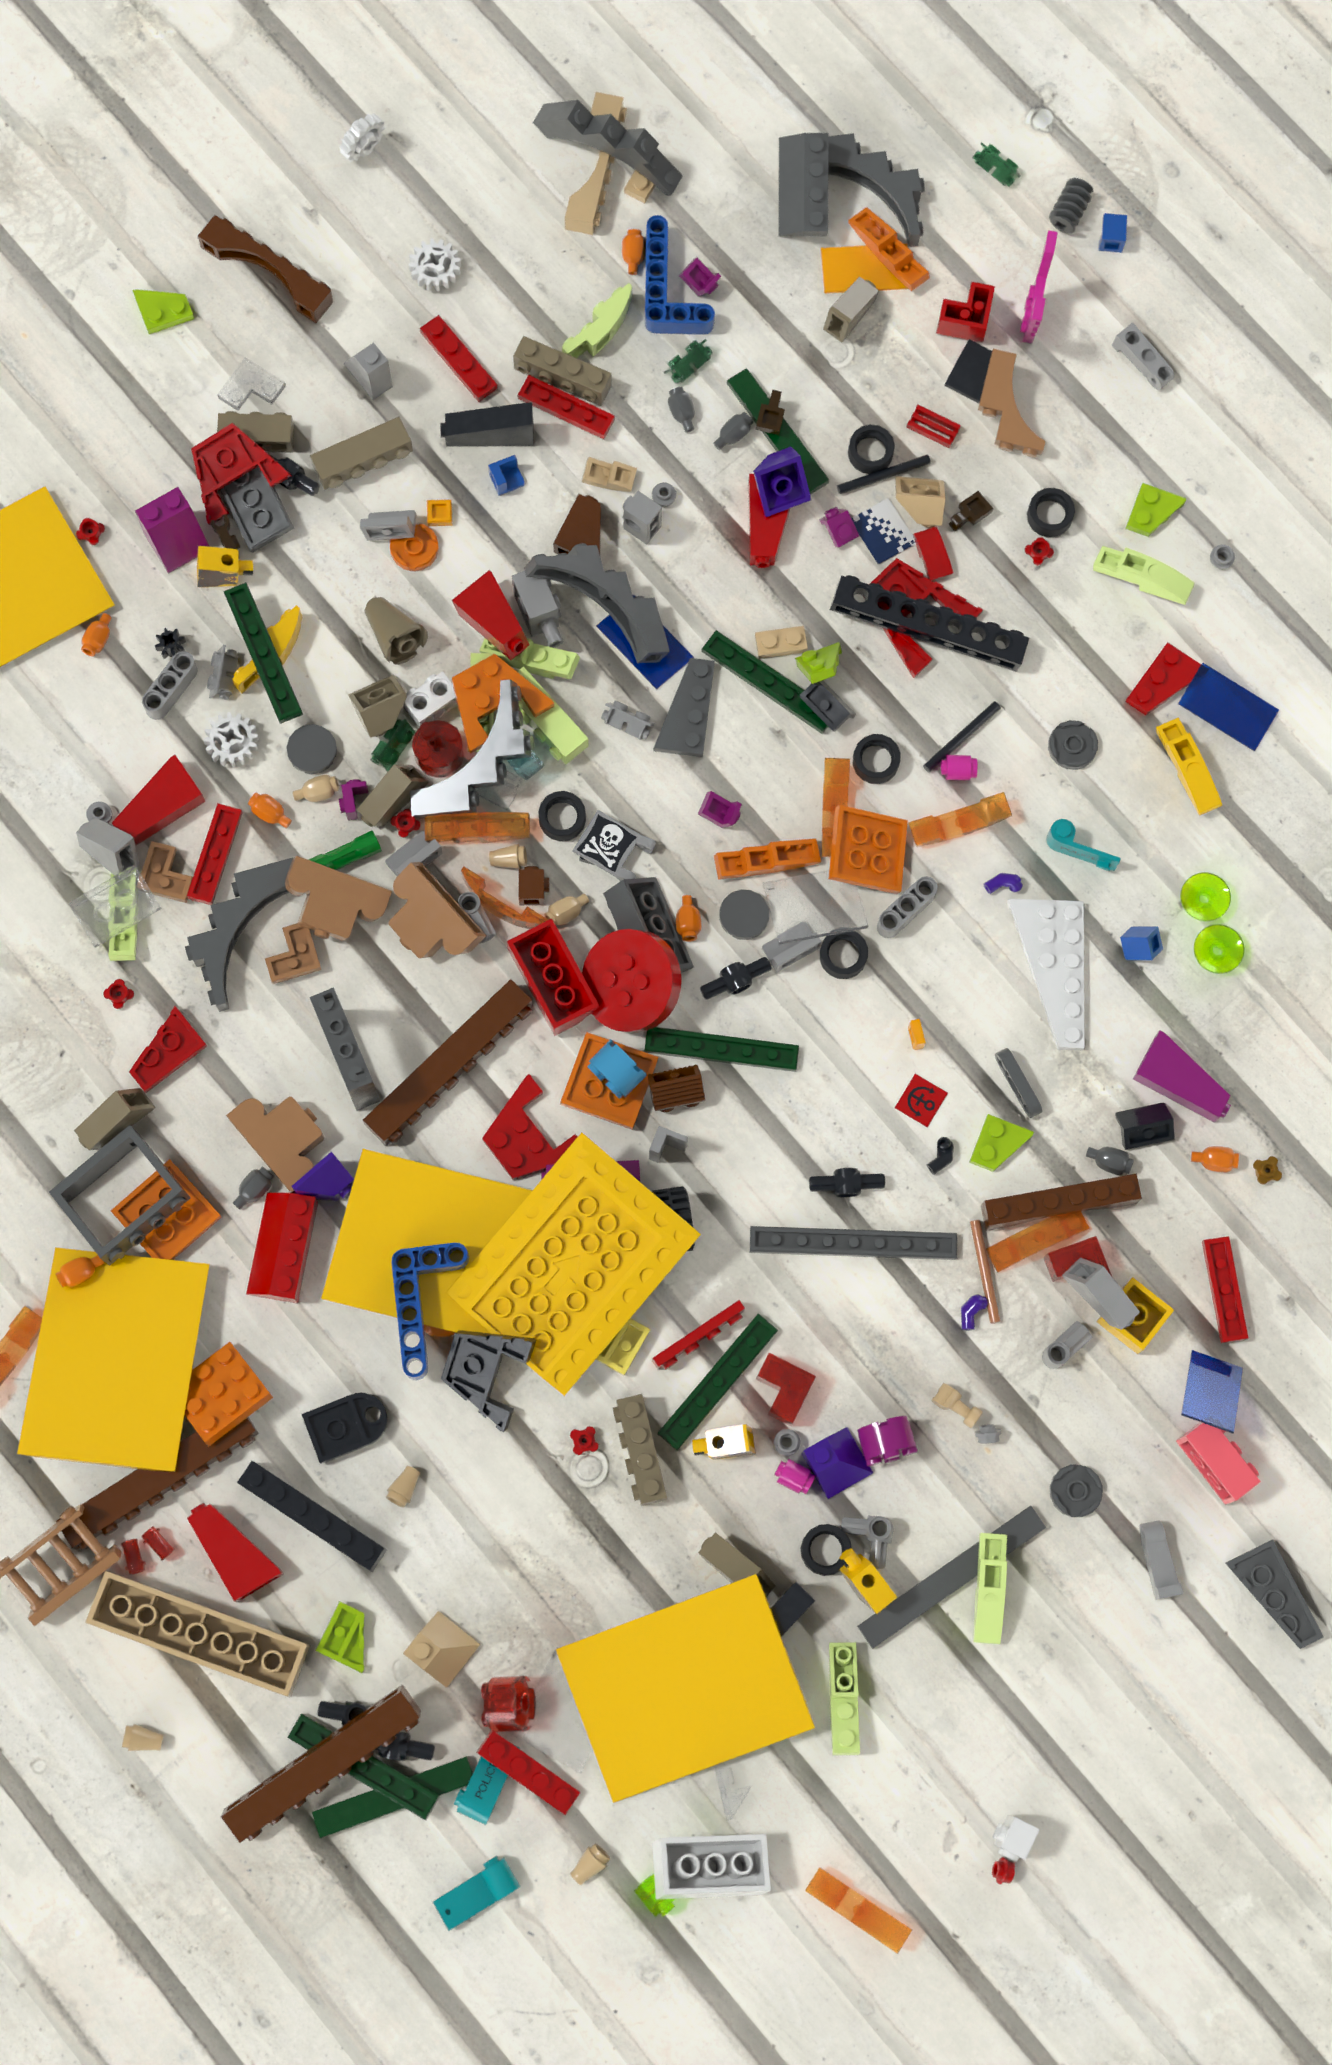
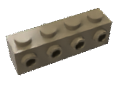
M525 336L522 337L513 355L515 370L602 406L612 386L611 372Z
M396 417L310 455L312 466L324 490L328 488H337L344 481L351 478H360L365 472L374 468L380 469L394 459H403L410 452H413V447L400 417Z
M639 1394L616 1400L617 1407H613V1413L616 1423L621 1422L623 1433H619L622 1449L627 1448L629 1458L625 1459L628 1475L633 1474L635 1479V1485H631L634 1501L640 1500L641 1506L667 1500V1495L643 1395Z

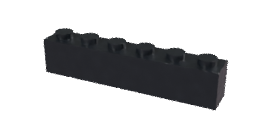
M253 1460L237 1481L239 1485L371 1572L374 1571L387 1549Z

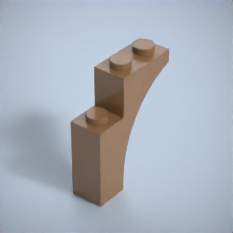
M993 349L978 411H982V415L996 418V415L1001 416L994 443L999 445V449L1012 452L1013 449L1021 450L1023 455L1029 457H1036L1037 454L1042 455L1046 441L1038 437L1026 425L1014 399L1012 379L1017 354Z

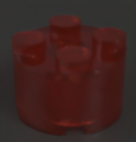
M440 720L424 722L420 725L412 741L414 758L419 768L426 775L436 778L446 777L457 770L464 759L463 742L458 728Z
M527 1676L493 1677L489 1682L482 1684L481 1695L484 1699V1711L482 1712L481 1719L484 1727H489L495 1732L528 1731L531 1726L527 1725L530 1719L535 1718L536 1696L534 1688L528 1687L527 1682L530 1679Z

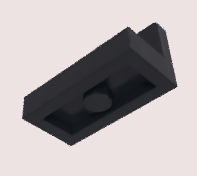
M823 680L814 684L811 683L799 696L834 732L848 718L856 716L852 709Z
M1165 1103L1115 1113L1116 1120L1121 1127L1122 1145L1125 1150L1175 1140L1174 1118Z

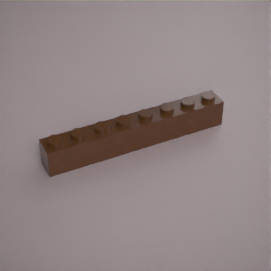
M510 979L363 1119L364 1125L385 1146L390 1142L392 1144L396 1143L403 1136L402 1131L408 1125H415L421 1119V1113L427 1107L431 1109L441 1099L439 1095L446 1089L450 1091L459 1082L457 1078L463 1072L469 1073L477 1065L478 1062L476 1060L482 1054L488 1055L495 1048V1042L501 1036L503 1038L507 1037L513 1031V1025L519 1019L523 1021L533 1011L531 1009L533 1007L532 999Z
M249 1417L209 1447L196 1431L180 1442L175 1472L137 1469L83 1503L84 1511L79 1518L95 1538L102 1533L104 1536H107L119 1528L117 1524L124 1519L130 1521L142 1513L140 1509L149 1504L152 1507L164 1499L163 1494L171 1489L173 1492H176L187 1485L186 1480L193 1475L199 1477L208 1472L210 1464L217 1460L221 1463L233 1455L231 1451L239 1446L245 1448L256 1440L254 1436L259 1433ZM70 1524L62 1530L72 1549L77 1550L80 1548L83 1551L89 1548Z
M402 1684L224 1808L221 1818L239 1843L245 1839L253 1840L262 1832V1827L268 1823L274 1825L285 1816V1811L291 1807L295 1810L307 1801L306 1797L313 1792L318 1794L329 1786L328 1781L336 1776L338 1778L345 1776L351 1771V1765L357 1761L363 1763L374 1754V1749L380 1745L386 1747L397 1738L396 1734L403 1729L407 1732L419 1723L418 1719L420 1718L421 1709Z

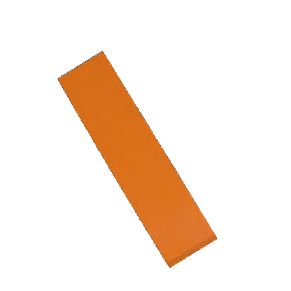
M868 207L848 220L851 227L867 247L910 291H913L930 278L929 271L914 259L913 252L898 240L897 232Z
M816 838L770 842L766 846L743 847L740 851L718 852L714 855L718 880L768 874L821 863Z

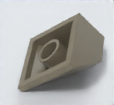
M390 675L348 694L370 738L382 736L394 727L407 698L406 692L394 675Z

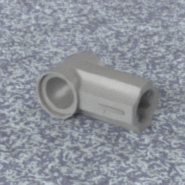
M473 892L461 894L458 898V904L487 935L480 943L491 940L496 936V932L480 903L478 895ZM469 901L476 904V907L470 911L463 908V905Z
M1076 1321L1044 1350L1042 1355L1044 1364L1052 1369L1063 1366L1092 1339L1089 1330L1083 1324ZM1052 1349L1058 1350L1061 1353V1361L1052 1359L1050 1354Z

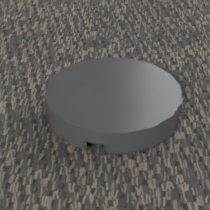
M1069 720L1060 723L1052 731L1048 740V751L1057 765L1065 769L1077 770L1086 767L1093 761L1098 751V739L1091 727L1089 728L1085 723Z
M314 724L305 725L295 730L289 737L286 747L288 758L293 767L307 774H317L325 771L333 764L337 754L336 741L331 732L322 726Z
M740 889L730 893L723 900L720 906L719 920L722 928L732 937L740 940H749L759 936L769 922V908L766 900L760 894L752 890Z
M1078 1464L1069 1465L1060 1469L1053 1476L1050 1484V1498L1054 1506L1062 1514L1069 1517H1084L1093 1513L1101 1503L1103 1485L1099 1476L1091 1468Z

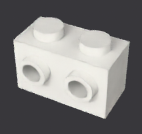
M1007 1815L1004 1824L999 1823L993 1834V1838L996 1839L994 1845L1000 1848L998 1852L1000 1855L1017 1862L1018 1858L1026 1860L1040 1829L1014 1816Z

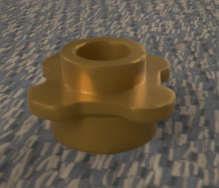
M1270 1156L1267 1160H1256L1253 1163L1257 1181L1260 1184L1264 1185L1272 1180L1279 1181L1282 1178V1172L1277 1167L1278 1160L1276 1157ZM1266 1168L1270 1169L1269 1173L1265 1171Z

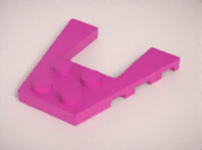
M1048 230L1034 285L1030 284L1028 296L1026 297L1025 313L1020 332L1024 333L1023 342L1033 343L1035 334L1042 321L1046 298H1043L1046 279L1053 259L1058 234L1055 231Z

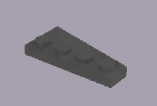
M690 658L653 751L703 757L715 661Z
M1273 1539L1225 1562L1299 1649L1324 1637Z

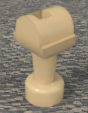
M943 1383L931 1401L943 1410L951 1409L963 1416V1423L972 1428L983 1411L976 1406L970 1409L960 1400L962 1395L957 1390Z

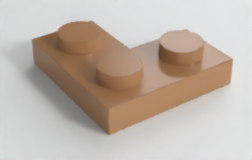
M151 841L137 884L138 891L187 903V893L193 877L171 871L177 852L176 847Z
M298 923L282 928L289 951L265 958L272 984L322 970L310 929L300 926Z

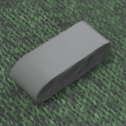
M186 651L176 653L144 694L142 704L150 718L159 720L165 717L195 678L197 666L190 653ZM190 663L187 669H179L181 664ZM169 682L176 683L171 689L164 688ZM153 702H161L158 708H149Z
M925 876L919 878L882 912L877 923L878 933L884 938L896 936L934 900L938 889L936 881L931 877ZM922 886L928 887L931 890V894L923 895L920 893L919 888ZM909 903L914 910L906 912L901 908V904ZM892 920L896 927L886 928L883 925V921Z

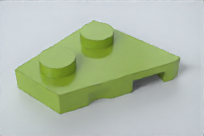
M132 290L148 334L194 320L185 294Z
M1142 483L1125 529L1149 537L1157 530L1158 526L1165 523L1175 511L1184 506L1187 498Z
M837 642L818 650L806 651L802 656L795 658L797 667L812 684L836 675V667L840 661L838 655L842 654L841 645Z
M988 1114L969 1163L993 1172L1028 1141L1034 1132Z
M339 1601L315 1651L363 1673L364 1613Z

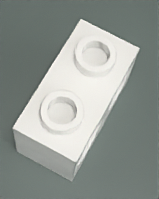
M443 671L438 675H431L425 680L424 685L418 689L413 688L406 693L407 698L403 704L404 709L420 730H423L457 706L453 685ZM440 688L447 690L442 696L436 695L435 691ZM420 702H423L427 705L424 709L421 710L414 708V706Z

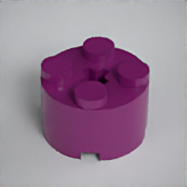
M906 1415L889 1418L881 1423L875 1422L858 1429V1437L867 1467L882 1463L881 1459H884L885 1463L897 1461L900 1459L901 1453L903 1456H908L918 1452Z

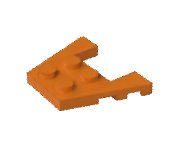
M496 654L452 677V685L470 754L479 750L488 738L478 720L498 709L500 702V680L510 679L517 683V686L521 689L522 699L534 717L554 707L553 700Z

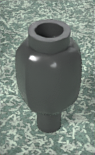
M683 387L674 388L669 391L668 405L674 419L682 423L685 432L693 431L694 427L691 420L694 417L695 411L691 397L683 390Z
M743 412L741 415L736 414L730 418L721 428L720 437L713 443L714 446L720 450L726 444L732 445L741 440L750 431V425L753 424L751 417Z
M1108 1146L1099 1150L1088 1147L1086 1157L1095 1159L1099 1168L1115 1175L1129 1174L1134 1159L1129 1158L1127 1152Z
M263 1166L259 1170H252L241 1182L239 1196L234 1200L233 1204L238 1209H241L247 1202L253 1203L259 1200L270 1189L271 1179L274 1176Z

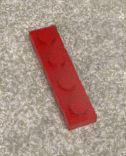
M437 315L420 327V333L478 402L498 389L497 383L440 315Z
M528 375L518 393L519 400L526 403L532 402V406L601 439H605L615 421V415Z
M217 803L187 893L188 899L213 905L243 814L241 809Z
M1229 1236L1203 1240L1202 1246L1221 1343L1247 1340L1249 1338Z
M740 1300L736 1301L653 1357L652 1362L657 1369L664 1367L665 1370L678 1362L676 1357L684 1352L689 1355L700 1347L698 1342L706 1337L708 1340L713 1339L722 1332L720 1330L722 1326L727 1323L732 1326L743 1318L741 1314L744 1312L745 1307Z
M492 1729L476 1751L477 1754L564 1815H566L580 1794V1791Z

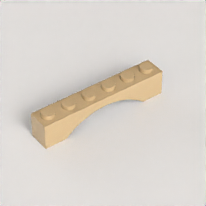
M596 92L591 114L593 116L612 114L619 123L625 122L627 108L624 107V97ZM600 150L597 165L589 180L569 198L565 214V230L593 235L595 226L599 227L602 215L599 212L600 205H605L607 191H604L605 184H610L612 170H609L610 163H615V157Z

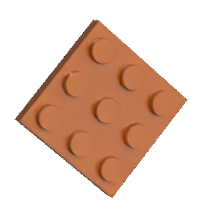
M843 805L835 807L828 879L894 894L900 893L902 890L908 820Z
M586 1032L560 1105L633 1130L649 1087L648 1074L654 1073L659 1057L614 1042L636 1063L637 1067L647 1074L626 1097L622 1096L619 1099L605 1085L608 1080L605 1078L603 1081H600L587 1067L590 1064L589 1060L609 1040Z
M169 1159L164 1165L191 1198L181 1206V1210L172 1213L166 1218L165 1223L161 1227L153 1229L147 1234L140 1245L152 1258L174 1260L222 1217ZM156 1170L117 1204L111 1212L126 1228L172 1189Z
M228 1342L192 1369L185 1416L209 1447L273 1397L233 1344Z

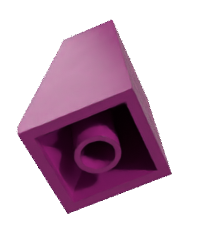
M179 487L135 510L146 539L167 573L197 558L198 546L210 547L191 506Z

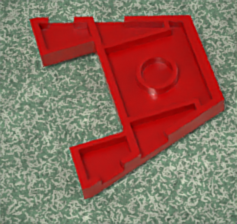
M234 423L229 424L191 448L197 478L201 486L202 502L205 505L206 521L209 525H211V520L214 519L216 523L223 518L224 514L229 515L217 491L259 466L271 487L276 486L291 476L283 466Z
M530 1074L523 1079L482 1137V1141L512 1180L546 1169V1165H554L578 1137L574 1134L557 1148L553 1149L527 1116L523 1108L543 1094V1091Z

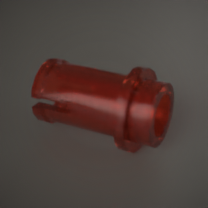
M152 1526L141 1537L144 1539L143 1543H147L163 1561L175 1548L159 1533V1528L156 1529Z
M131 1539L121 1543L127 1564L125 1570H128L129 1575L143 1572L146 1561H142L138 1540Z

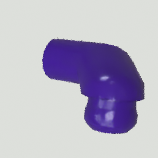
M999 873L983 884L989 894L1002 886L1009 887L1012 892H1018L1023 887V884L1020 882L1021 878L1017 874Z
M973 1295L962 1305L961 1323L963 1331L975 1330L974 1315L978 1311L986 1309L988 1301L984 1296Z

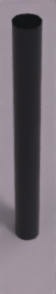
M927 454L837 485L838 493L843 494L931 463L930 457Z
M996 701L992 702L923 765L924 769L930 773L941 763V760L946 758V755H950L1001 709L1000 705Z

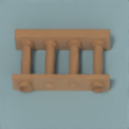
M82 1504L76 1508L73 1506L67 1508L60 1515L61 1520L11 1559L7 1556L0 1561V1579L6 1575L31 1604L28 1619L34 1627L121 1558L122 1551L116 1544L109 1549L107 1546L103 1547L80 1520L79 1516L84 1511ZM69 1524L95 1554V1560L88 1566L86 1563L82 1564L57 1535ZM48 1541L74 1571L72 1573L74 1577L67 1582L61 1581L36 1552ZM26 1558L52 1587L51 1591L53 1593L46 1599L39 1597L15 1569Z

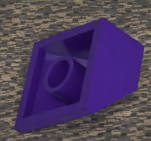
M792 447L769 454L753 471L766 517L811 501L801 456Z
M330 1152L293 1184L292 1188L296 1194L316 1197L317 1200L337 1201L341 1197L345 1199L350 1195L354 1178L336 1156Z
M847 1427L822 1439L801 1453L827 1499L873 1474L870 1466L867 1467L865 1457Z

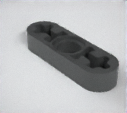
M1005 1048L995 1053V1059L1027 1116L1032 1118L1042 1113L1041 1104L1011 1051Z

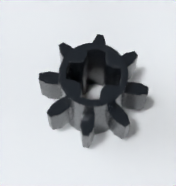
M164 628V632L161 635H156L157 641L160 643L156 644L155 648L156 651H162L163 659H166L167 656L173 657L176 653L185 651L181 644L186 643L184 636L179 637L178 629L168 631L167 628Z

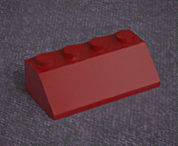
M552 918L507 941V949L554 1036L579 1024L600 1007Z
M267 1193L246 1295L298 1304L318 1207L316 1197L295 1193Z

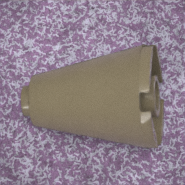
M375 597L367 602L365 615L385 659L389 663L392 661L398 665L414 658L418 654L416 652L417 648L420 645L424 647L427 642V630L383 597Z

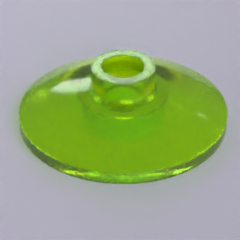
M1201 872L1192 875L1185 881L1181 889L1180 900L1188 915L1196 920L1208 922L1219 919L1226 913L1231 903V893L1228 885L1222 878L1212 873ZM1200 896L1207 897L1208 902L1202 903Z
M1214 924L1200 931L1194 941L1193 950L1197 962L1205 970L1216 974H1224L1234 970L1241 963L1244 956V943L1240 935L1231 927ZM1213 948H1219L1221 955H1215Z

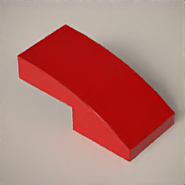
M937 526L914 533L913 536L919 557H922L928 579L934 580L953 574V569Z

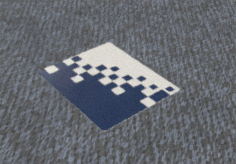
M889 498L851 518L859 536L877 564L916 544L912 533Z

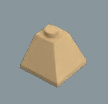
M895 476L896 499L916 523L928 528L936 527V525L942 526L945 505L944 480Z
M438 1611L418 1633L403 1654L447 1688L480 1644Z

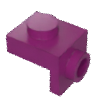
M696 257L680 273L679 277L699 297L705 293L710 295L718 287L717 281L721 278V275L719 273L713 275Z
M831 508L824 513L825 516L819 519L821 524L826 525L835 547L839 548L859 537L850 514L846 509Z
M359 779L350 780L347 784L341 785L343 798H339L341 813H346L348 821L358 819L354 796L369 793L367 782Z
M709 791L705 795L698 815L721 828L733 826L740 818L742 803L738 801L730 802L718 794Z

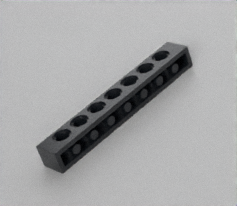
M841 575L830 607L831 611L1015 672L1022 665L1029 642V637L1024 636L1021 631H1008L1002 629L997 623H984L978 621L973 615H960L954 613L951 608L944 606L939 608L930 605V602L927 600H915L907 597L903 592L885 590L876 583L866 584L860 582L859 578L851 575L846 577ZM860 594L864 596L865 602L856 601L854 595ZM884 602L888 605L889 609L882 610L878 607L877 603ZM901 610L910 611L912 617H904L901 613ZM924 618H932L936 625H928ZM948 626H956L959 630V633L955 634L950 632ZM972 633L980 634L982 641L974 640ZM995 641H1002L1006 648H998Z

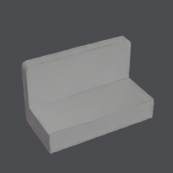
M415 510L370 513L367 519H361L360 529L367 541L414 538L417 514Z
M421 831L388 857L385 862L393 873L398 876L411 862H421L426 867L443 853L441 845L436 839L432 840L425 831Z
M801 923L764 944L762 950L777 973L818 950L821 946V940L817 933L812 935L806 923Z
M659 1126L649 1149V1160L659 1163L665 1145L685 1151L688 1137Z

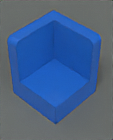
M1108 213L1103 215L1102 234L1099 240L1098 251L1122 253L1126 242L1127 215Z
M515 455L488 465L489 476L498 496L525 485Z
M1133 926L1120 937L1126 960H1153L1163 950L1158 926Z

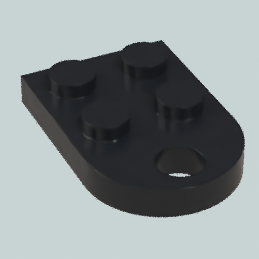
M354 1393L301 1414L320 1464L375 1443L381 1438L387 1427L385 1407L376 1397L368 1393ZM372 1407L378 1408L381 1413L380 1418L375 1422H369L366 1419V1412Z

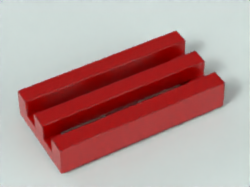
M919 404L906 428L947 448L951 447L961 427L960 424ZM915 421H918V422H920V423H922V424L928 426L930 429H932V430H934V431L941 432V433H943V434L949 436L950 438L947 439V438H945V437H943V436H941V435H939V434H937V433H935V432H933V431H931V430H929V429H927V428H925V427H923V426H921V425L915 423Z

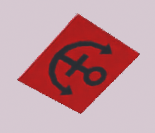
M914 1074L896 1104L895 1109L928 1127L948 1092Z

